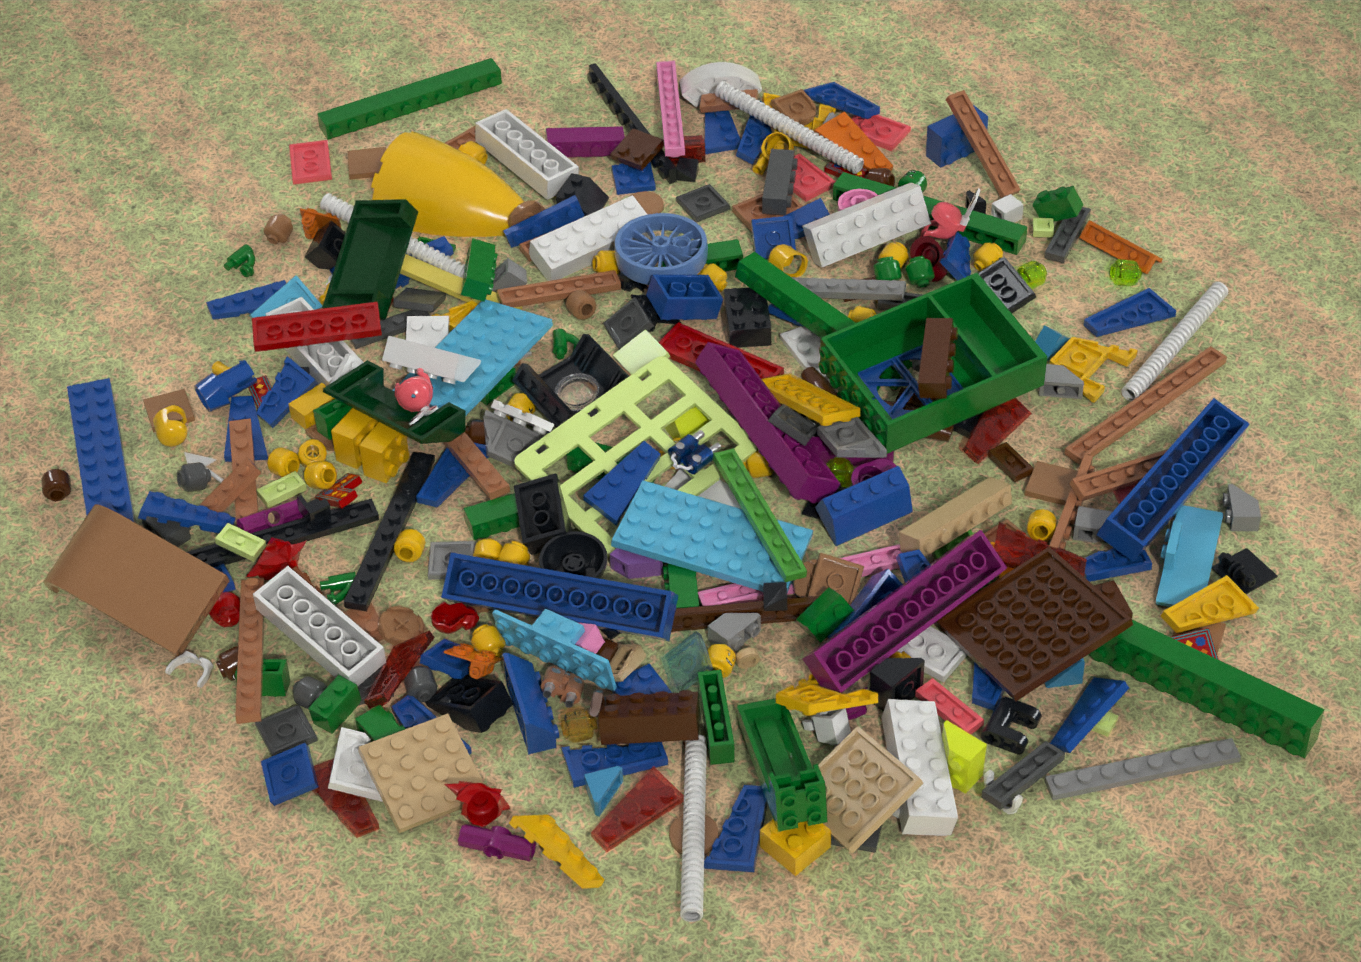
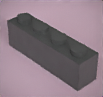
M771 149L762 197V214L786 215L787 207L791 208V195H793L796 180V171L794 170L798 168V159L794 158L795 150Z

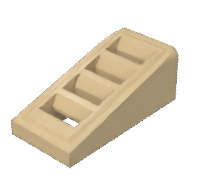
M621 644L610 662L615 682H622L646 658V654L640 644Z

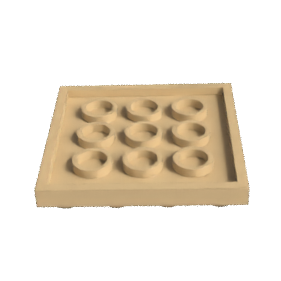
M449 714L362 745L358 749L398 833L462 809V802L456 800L457 796L444 784L459 783V781L484 784Z
M857 726L818 764L826 788L828 822L823 824L831 830V836L853 854L924 783L915 773Z

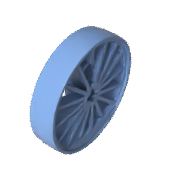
M655 213L640 216L626 223L618 231L615 238V259L619 270L625 276L638 283L649 285L653 274L697 275L704 268L707 261L708 243L704 230L693 220L681 215ZM661 230V236H655L653 231ZM666 230L673 231L669 237L665 236ZM642 233H648L650 239L642 235Z

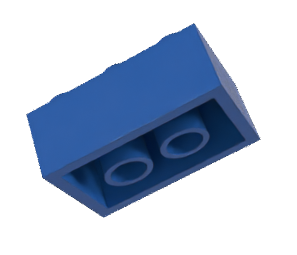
M973 105L984 126L988 129V116ZM954 114L927 126L926 157L940 168L975 152Z
M653 274L646 294L661 320L717 319L724 300L709 275Z

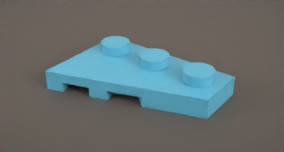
M296 275L249 316L251 319L266 316V313L300 297H303L314 310L323 306Z

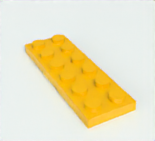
M791 373L762 379L778 402L787 405L799 414L807 416L808 419L817 421L822 426H830L833 422L837 421L849 422L852 418L860 417L859 407Z

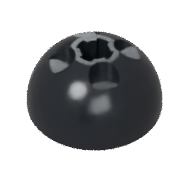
M578 531L567 532L553 537L544 545L540 552L539 565L542 569L600 579L606 569L607 551L604 544L591 534Z

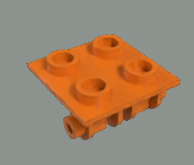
M300 208L303 230L307 239H314L317 231L330 221H333L341 228L340 219L336 215L318 213L311 208Z
M464 643L444 651L445 654L471 661L469 674L474 679H479L492 673L495 664L502 661V658L495 657L496 653L492 651L482 650L481 653L473 650L474 646Z

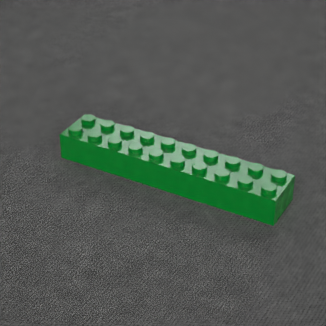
M1132 620L1133 626L1088 654L1097 662L1106 663L1118 672L1129 674L1139 682L1152 685L1158 691L1166 692L1177 697L1181 702L1196 706L1202 712L1219 717L1223 722L1242 728L1246 733L1254 734L1271 745H1277L1286 749L1292 755H1298L1305 759L1318 740L1325 709L1137 621Z

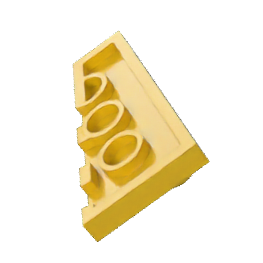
M1226 575L1164 610L1160 617L1176 633L1255 614L1259 607Z
M546 814L512 817L509 824L514 829L520 827L526 832L524 838L530 843L537 842L543 847L542 853L548 859L560 862L561 866L559 868L582 889L599 888L602 886L605 880L598 873V869L572 843L568 834L560 829L553 817Z

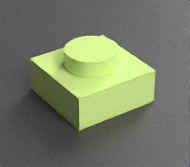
M1033 218V237L1053 238V218Z
M1107 712L1092 728V731L1108 737L1118 721V715Z

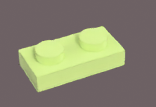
M294 471L257 489V495L267 508H270L306 491L307 487L302 478Z
M229 523L215 538L217 545L253 562L266 548L265 540Z

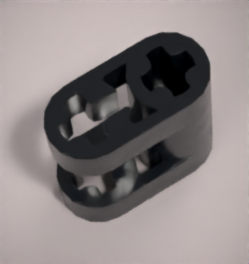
M1002 697L983 729L981 739L987 744L1021 755L1028 744V739L1023 733L1010 729V725L1013 722L1030 729H1035L1042 718V714L1031 705L1008 697Z

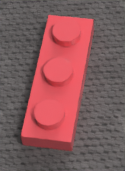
M932 678L916 690V698L920 701H935L937 714L943 720H948L967 733L973 734L984 726V719L935 679Z

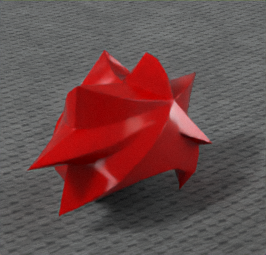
M271 537L266 548L262 551L261 557L246 577L258 576L259 578H264V580H271L287 566L291 569L296 566L298 567L300 552L307 540L291 544L289 541Z
M465 781L444 784L457 796L456 800L462 802L461 815L465 816L471 825L486 827L498 818L503 810L510 809L509 804L500 794L503 789L491 788L483 783Z

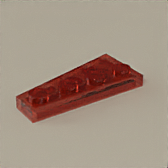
M1017 398L984 411L962 450L976 464L981 463L989 455V450L999 446L1032 413Z
M998 523L994 549L1006 567L1016 568L1050 546L1041 539L1036 541L1025 536L1026 533L1020 530L1015 532L1006 528L1005 524ZM1050 547L1084 577L1087 559L1062 548L1055 549Z
M430 630L393 646L386 659V663L383 665L364 701L369 709L378 705L383 706L390 701L393 693L435 638Z
M334 758L315 765L314 769L319 787L311 791L316 796H319L343 825L356 838L379 830V824L365 797L328 789Z
M653 766L591 832V837L607 853L683 803L684 795Z

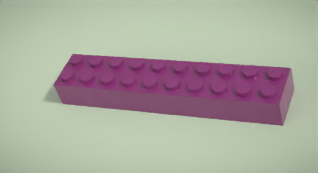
M708 342L695 361L700 369V373L710 382L709 385L716 390L719 399L727 405L728 411L735 416L739 426L749 435V440L757 446L758 452L766 458L769 467L777 473L780 482L788 488L789 494L797 500L803 499L812 503H819L822 499L833 495L840 486V482L812 445L808 442L804 446L768 422L781 404L740 350Z
M979 530L954 546L810 652L802 660L821 687L842 693L870 672L876 664L882 663L886 658L890 657L1006 570L1007 567L982 530Z

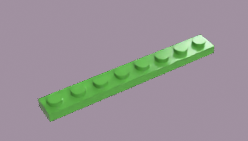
M735 449L713 453V461L783 580L789 582L805 578L807 576V569Z

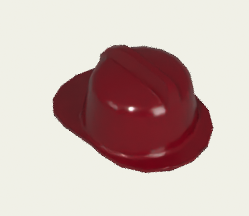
M921 236L912 243L910 249L911 259L924 256L925 259L931 261L935 275L932 282H938L945 277L948 270L940 263V260L945 257L942 247L932 237Z

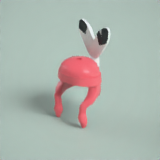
M980 188L974 194L965 215H962L960 210L951 203H937L931 212L934 220H931V224L924 226L920 237L931 236L949 239L957 231L964 232L970 220L969 216L977 202ZM929 226H936V227H938V228L935 229V230H929V231H927L928 228H929Z
M422 368L416 370L418 376L410 377L401 384H395V398L399 405L411 412L421 411L409 421V425L414 424L423 416L430 415L438 409L437 405L429 406L433 398V386L428 374L423 372Z

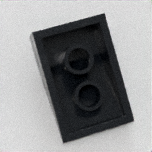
M556 473L514 485L522 541L531 555L540 553L544 545L553 537L572 532L569 515Z
M464 676L462 679H450L430 700L425 702L429 708L439 714H449L452 722L463 729L478 733L487 731L492 723L504 716L506 711L514 705L502 681L485 678L474 679L471 676Z

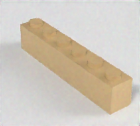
M989 477L899 531L901 552L920 550L926 557L1012 504L1011 484Z

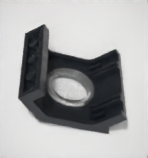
M583 334L574 351L567 359L539 375L529 364L522 363L512 381L557 428L628 378L629 375L589 334ZM595 408L588 415L593 417L599 411Z

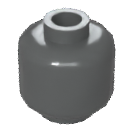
M201 462L183 464L180 470L177 471L178 486L182 487L186 492L204 490L208 482L211 481L210 470L206 469Z
M423 666L412 667L404 677L407 695L414 696L420 702L430 700L437 692V683L433 672L429 668Z
M311 676L302 678L293 687L295 703L308 709L327 688V685Z

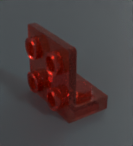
M683 136L685 155L679 157L698 159L699 163L706 162L705 139H703V136ZM668 156L673 164L678 163L679 157L673 158Z

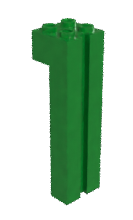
M776 698L737 705L738 724L778 832L798 828V823L806 821L808 826L828 822L824 778L818 764L813 765L812 768L790 711L786 709V706L777 704Z

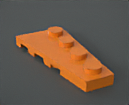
M845 111L814 130V133H818L819 136L822 135L824 138L829 139V141H833L834 144H838L839 147L842 146L854 155H858L859 158H863V168L868 169V172L871 168H888L892 171L893 164Z

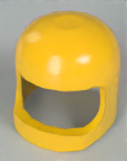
M774 132L768 135L761 146L762 153L767 159L770 156L765 149L766 143L768 152H771V149L794 150V143L791 138L781 132Z
M778 245L769 254L768 261L782 271L783 267L790 266L794 255L801 256L802 261L799 270L794 274L786 273L790 277L797 278L802 276L808 265L807 257L789 245Z
M176 405L168 406L160 410L153 418L156 436L159 442L165 446H178L187 437V427L185 425L187 419L181 407ZM177 412L182 416V420H169L168 413Z

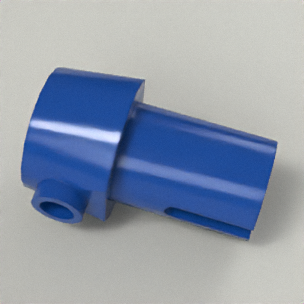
M242 360L239 361V364L217 376L211 373L194 385V388L208 412L229 405L230 397L257 383V379L252 377L254 372L247 361Z

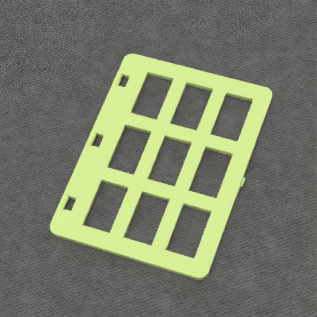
M658 356L515 457V467L531 481L548 476L544 470L576 447H579L588 455L593 462L561 484L560 487L570 521L581 532L597 537L604 544L607 557H610V554L616 549L611 546L612 537L596 523L604 516L593 507L585 512L570 496L601 473L605 472L608 474L618 465L617 462L636 449L643 441L646 442L648 439H651L666 453L660 457L649 477L644 480L647 482H652L674 464L671 456L672 450L676 448V443L662 429L694 406L710 422L699 429L705 434L702 439L696 442L691 449L679 458L674 457L677 465L689 467L688 463L692 460L689 454L720 431L737 445L734 449L742 463L754 454L758 448L749 440V435L678 367L668 358ZM647 372L650 376L641 381L639 377ZM667 382L671 383L684 397L651 420L636 405ZM597 408L599 412L590 417L588 413ZM625 414L639 429L605 453L590 437ZM545 445L547 449L538 454L536 450ZM715 463L705 470L701 466L695 471L691 469L684 470L692 479L679 488L678 491L698 496L723 478Z

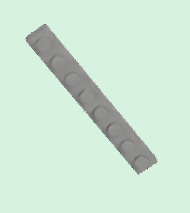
M1230 738L1045 776V784L1052 800L1237 763L1240 762L1241 756L1233 739Z

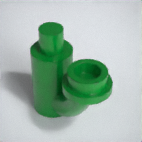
M244 244L227 258L224 268L229 271L232 268L237 269L241 266L240 272L244 277L253 276L255 255L252 248Z
M561 328L555 329L552 332L553 353L556 355V358L561 360L565 357L567 342L574 345L573 351L579 342L576 336L567 333Z
M355 571L328 576V580L320 581L321 591L331 590V594H327V599L336 606V604L346 598L356 577ZM340 590H342V591L339 592L338 594L334 595V592H335V591H340Z

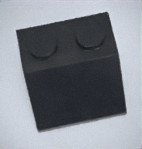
M571 173L556 196V204L575 195L584 216L603 209L609 200V196L590 177Z
M333 221L328 222L317 231L305 258L319 269L334 270L346 232Z
M886 658L882 663L876 664L870 671L869 691L878 693V703L874 705L884 712L888 699L912 700L915 697L916 690L923 685L925 660L922 658Z

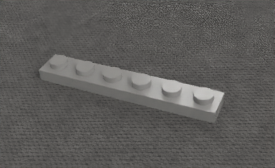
M792 277L820 298L903 301L906 290V281Z

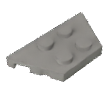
M488 410L484 413L483 421L487 456L516 468L515 457L544 437V435ZM543 445L536 452L540 454L547 448Z
M858 417L852 418L849 422L837 421L833 422L830 426L820 425L817 427V435L836 457H887V449Z

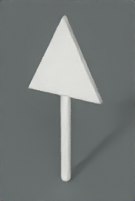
M184 452L187 464L201 462L206 467L217 460ZM210 470L211 476L213 478L218 480L220 483L224 480Z

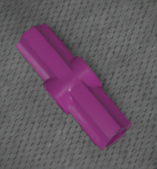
M297 499L239 518L237 519L236 526L248 533H254L303 518L298 510ZM269 513L274 515L275 520L273 524L268 520Z
M464 824L460 829L458 838L459 846L483 851L488 857L496 856L498 857L497 859H502L504 856L529 862L533 859L537 845L536 842L530 843L522 836L511 834L508 829L502 826H493L490 830Z

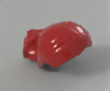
M222 592L209 612L210 617L221 627L237 625L240 617V598L232 592Z
M442 602L432 611L431 621L433 627L439 632L451 634L457 632L462 627L464 630L474 628L479 621V616L474 608L466 607L463 603L448 604Z

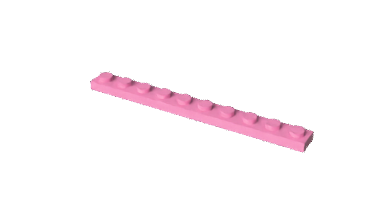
M675 61L656 62L665 156L676 158L685 155Z
M900 544L840 559L864 566L862 577L877 574L888 568L889 570L898 569L899 565L896 557L903 552H901ZM736 583L698 592L700 606L764 600L762 591ZM792 584L787 595L795 593Z

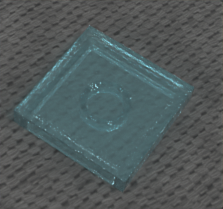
M697 631L661 657L673 693L686 690L697 682V672L713 670L702 635Z

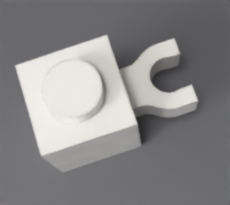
M846 708L819 712L816 715L810 716L811 720L805 719L802 721L804 730H815L818 742L830 745L840 744L851 733Z

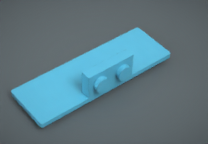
M1185 505L1178 510L1175 520H1173L1172 528H1167L1164 542H1168V545L1163 544L1161 558L1165 559L1155 602L1157 605L1171 607L1208 586L1223 519L1222 512Z
M496 609L492 612L495 625L505 639L507 646L513 645L525 654H532L545 663L550 662L563 670L576 674L583 680L592 681L602 689L607 688L615 691L617 688L609 660L575 645L585 632L584 625L547 609L542 612L533 625Z

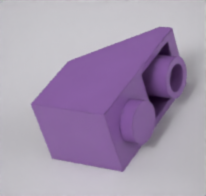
M616 548L610 554L611 569L628 579L661 576L663 574L662 561Z

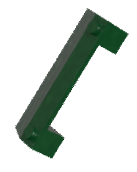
M406 199L355 201L322 307L323 309L378 302L380 320H386L418 215V211Z
M368 360L323 388L325 394L420 444L451 442L465 432L466 411L450 402L432 414L423 416L414 424L409 425V421L421 411L411 412L401 407L395 398V391L384 386V368Z

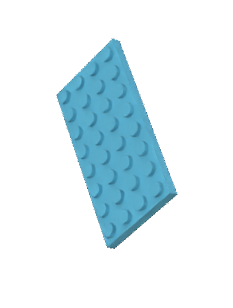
M485 299V302L481 301L435 347L479 359L481 363L465 382L456 381L455 384L443 382V377L438 376L437 380L430 378L433 386V398L429 406L437 405L439 409L450 402L464 409L467 416L553 326L552 319ZM409 373V374L400 382V384H401L404 380H406V379H408V378H410V377L418 376V375H417V374H414V373Z
M642 480L611 540L612 547L762 592L764 583L785 582L742 509ZM777 520L802 561L813 537V530ZM792 581L786 582V583H787V593H788L789 588H790V586H791V584H792Z

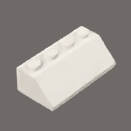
M388 336L382 361L390 362L389 367L402 370V366L408 367L407 372L417 374L416 370L418 368H422L429 378L437 380V377L441 376L443 377V382L455 384L456 381L465 382L481 363L479 359Z

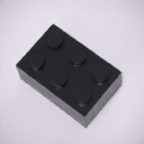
M749 287L724 289V309L729 344L737 348L772 345L771 322L767 300Z

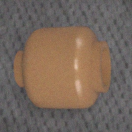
M283 214L271 216L264 228V234L272 244H277L278 242L285 243L293 231L291 219Z
M576 290L568 296L566 307L577 319L585 320L595 313L596 301L586 291Z

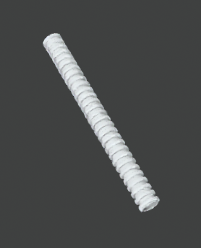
M726 81L720 82L716 87L715 95L717 97H720L727 103L730 102L731 105L745 113H749L750 116H754V118L768 124L775 130L783 132V134L788 135V137L793 138L798 143H802L819 155L822 154L828 160H832V162L837 163L839 166L842 165L844 169L847 168L853 174H857L862 169L864 159L859 158L858 155H854L842 146L839 147L833 141H829V139L824 138L822 135L819 136L818 133H814L808 127H804V125L795 122L783 113L775 111L774 108H770V106L765 105L760 100H756L749 94L746 95L745 92L731 84H727Z
M327 193L320 203L322 210L326 209V212H331L333 216L336 215L337 218H342L343 221H347L349 224L353 205H348L342 199L337 200V197L332 196L330 193ZM411 236L406 251L407 255L412 254L414 258L423 260V262L463 278L465 264L462 265L460 261L456 262V259H451L449 255L445 256V253H440L439 250H434L433 247L429 248L428 244H424L422 241L418 242V239H413Z
M1214 282L1122 388L1121 393L1125 399L1133 401L1147 390L1228 295L1226 285L1221 282Z
M699 735L698 740L685 741L680 916L688 922H696L703 917L707 740L702 735Z

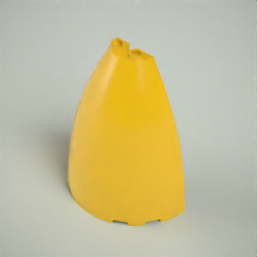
M413 131L400 134L388 146L380 160L383 163L379 173L374 174L371 188H374L372 200L406 199L418 211L413 232L454 237L505 236L503 230L509 228L508 220L510 214L518 205L525 202L502 178L474 157L439 140Z

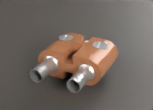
M550 666L547 668L541 683L543 696L549 698L558 695L561 697L560 700L565 702V706L571 708L573 704L580 701L585 685L584 681L575 674L565 672L566 670Z

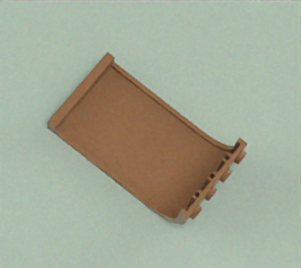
M95 504L65 550L61 553L53 568L47 574L43 583L56 594L60 591L59 589L71 594L168 650L171 655L178 657L184 653L230 580L226 574L119 513Z

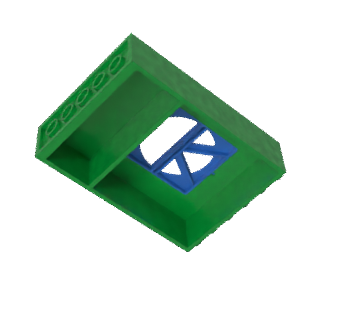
M974 273L820 338V362L818 363L821 373L826 374L831 386L839 391L841 398L860 408V417L858 418L887 449L888 454L1044 386L1047 355L978 273ZM926 318H953V325L958 328V339L953 342L956 344V355L951 358L954 360V372L949 374L952 377V388L948 389L947 398H941L934 402L930 398H920L918 382L901 361L921 360ZM892 365L903 379H880L879 377L884 370ZM877 386H908L894 406H890L883 401L877 391ZM914 393L924 405L916 410L903 409Z

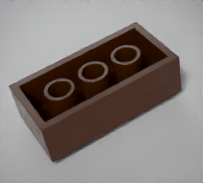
M682 690L679 693L660 691L655 694L633 693L623 696L610 694L602 697L598 717L601 745L698 740L701 721L699 693Z

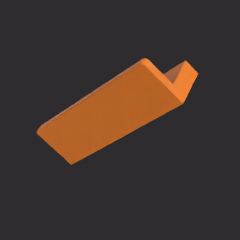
M1090 220L1079 237L1146 274L1149 273L1156 260L1160 263L1163 260Z

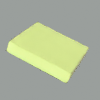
M646 329L613 354L617 362L631 375L658 356L670 358L669 353ZM644 373L639 379L642 380L648 373Z

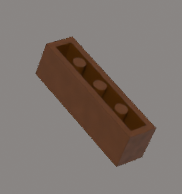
M926 318L918 378L920 398H947V391L952 388V377L949 374L954 372V360L951 358L956 355V344L953 342L958 339V328L954 327L953 318Z

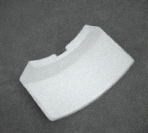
M728 62L702 65L687 73L679 81L682 96L695 107L700 104L701 95L715 93L716 87L722 81H726L727 84H731L740 90L758 89V93L762 91L759 76L755 72L744 66Z

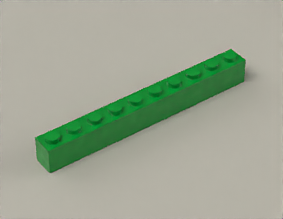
M492 58L335 107L317 113L319 128L327 140L490 87H495L502 84L501 69Z
M843 172L833 185V200L838 201L843 193L853 189H866L881 195L896 189V187ZM923 196L930 221L934 220L931 212L937 203L943 201ZM954 205L960 210L962 215H965L967 208ZM972 210L969 216L970 220L964 232L958 231L968 241L981 245L984 243H995L1002 251L1015 255L1019 253L1027 238V226ZM929 226L928 229L935 230V229H937L938 227H936V226Z
M756 252L751 253L738 262L735 278L818 337L822 338L856 323ZM910 360L901 361L912 375V362ZM892 365L884 370L879 377L880 379H903ZM889 386V387L892 388L893 390H897V389H898L899 387H901V386Z

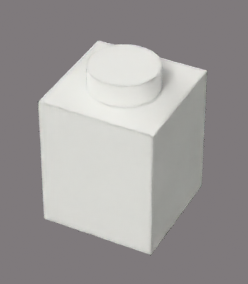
M1010 194L992 203L991 216L1015 223L1022 219L1023 204Z

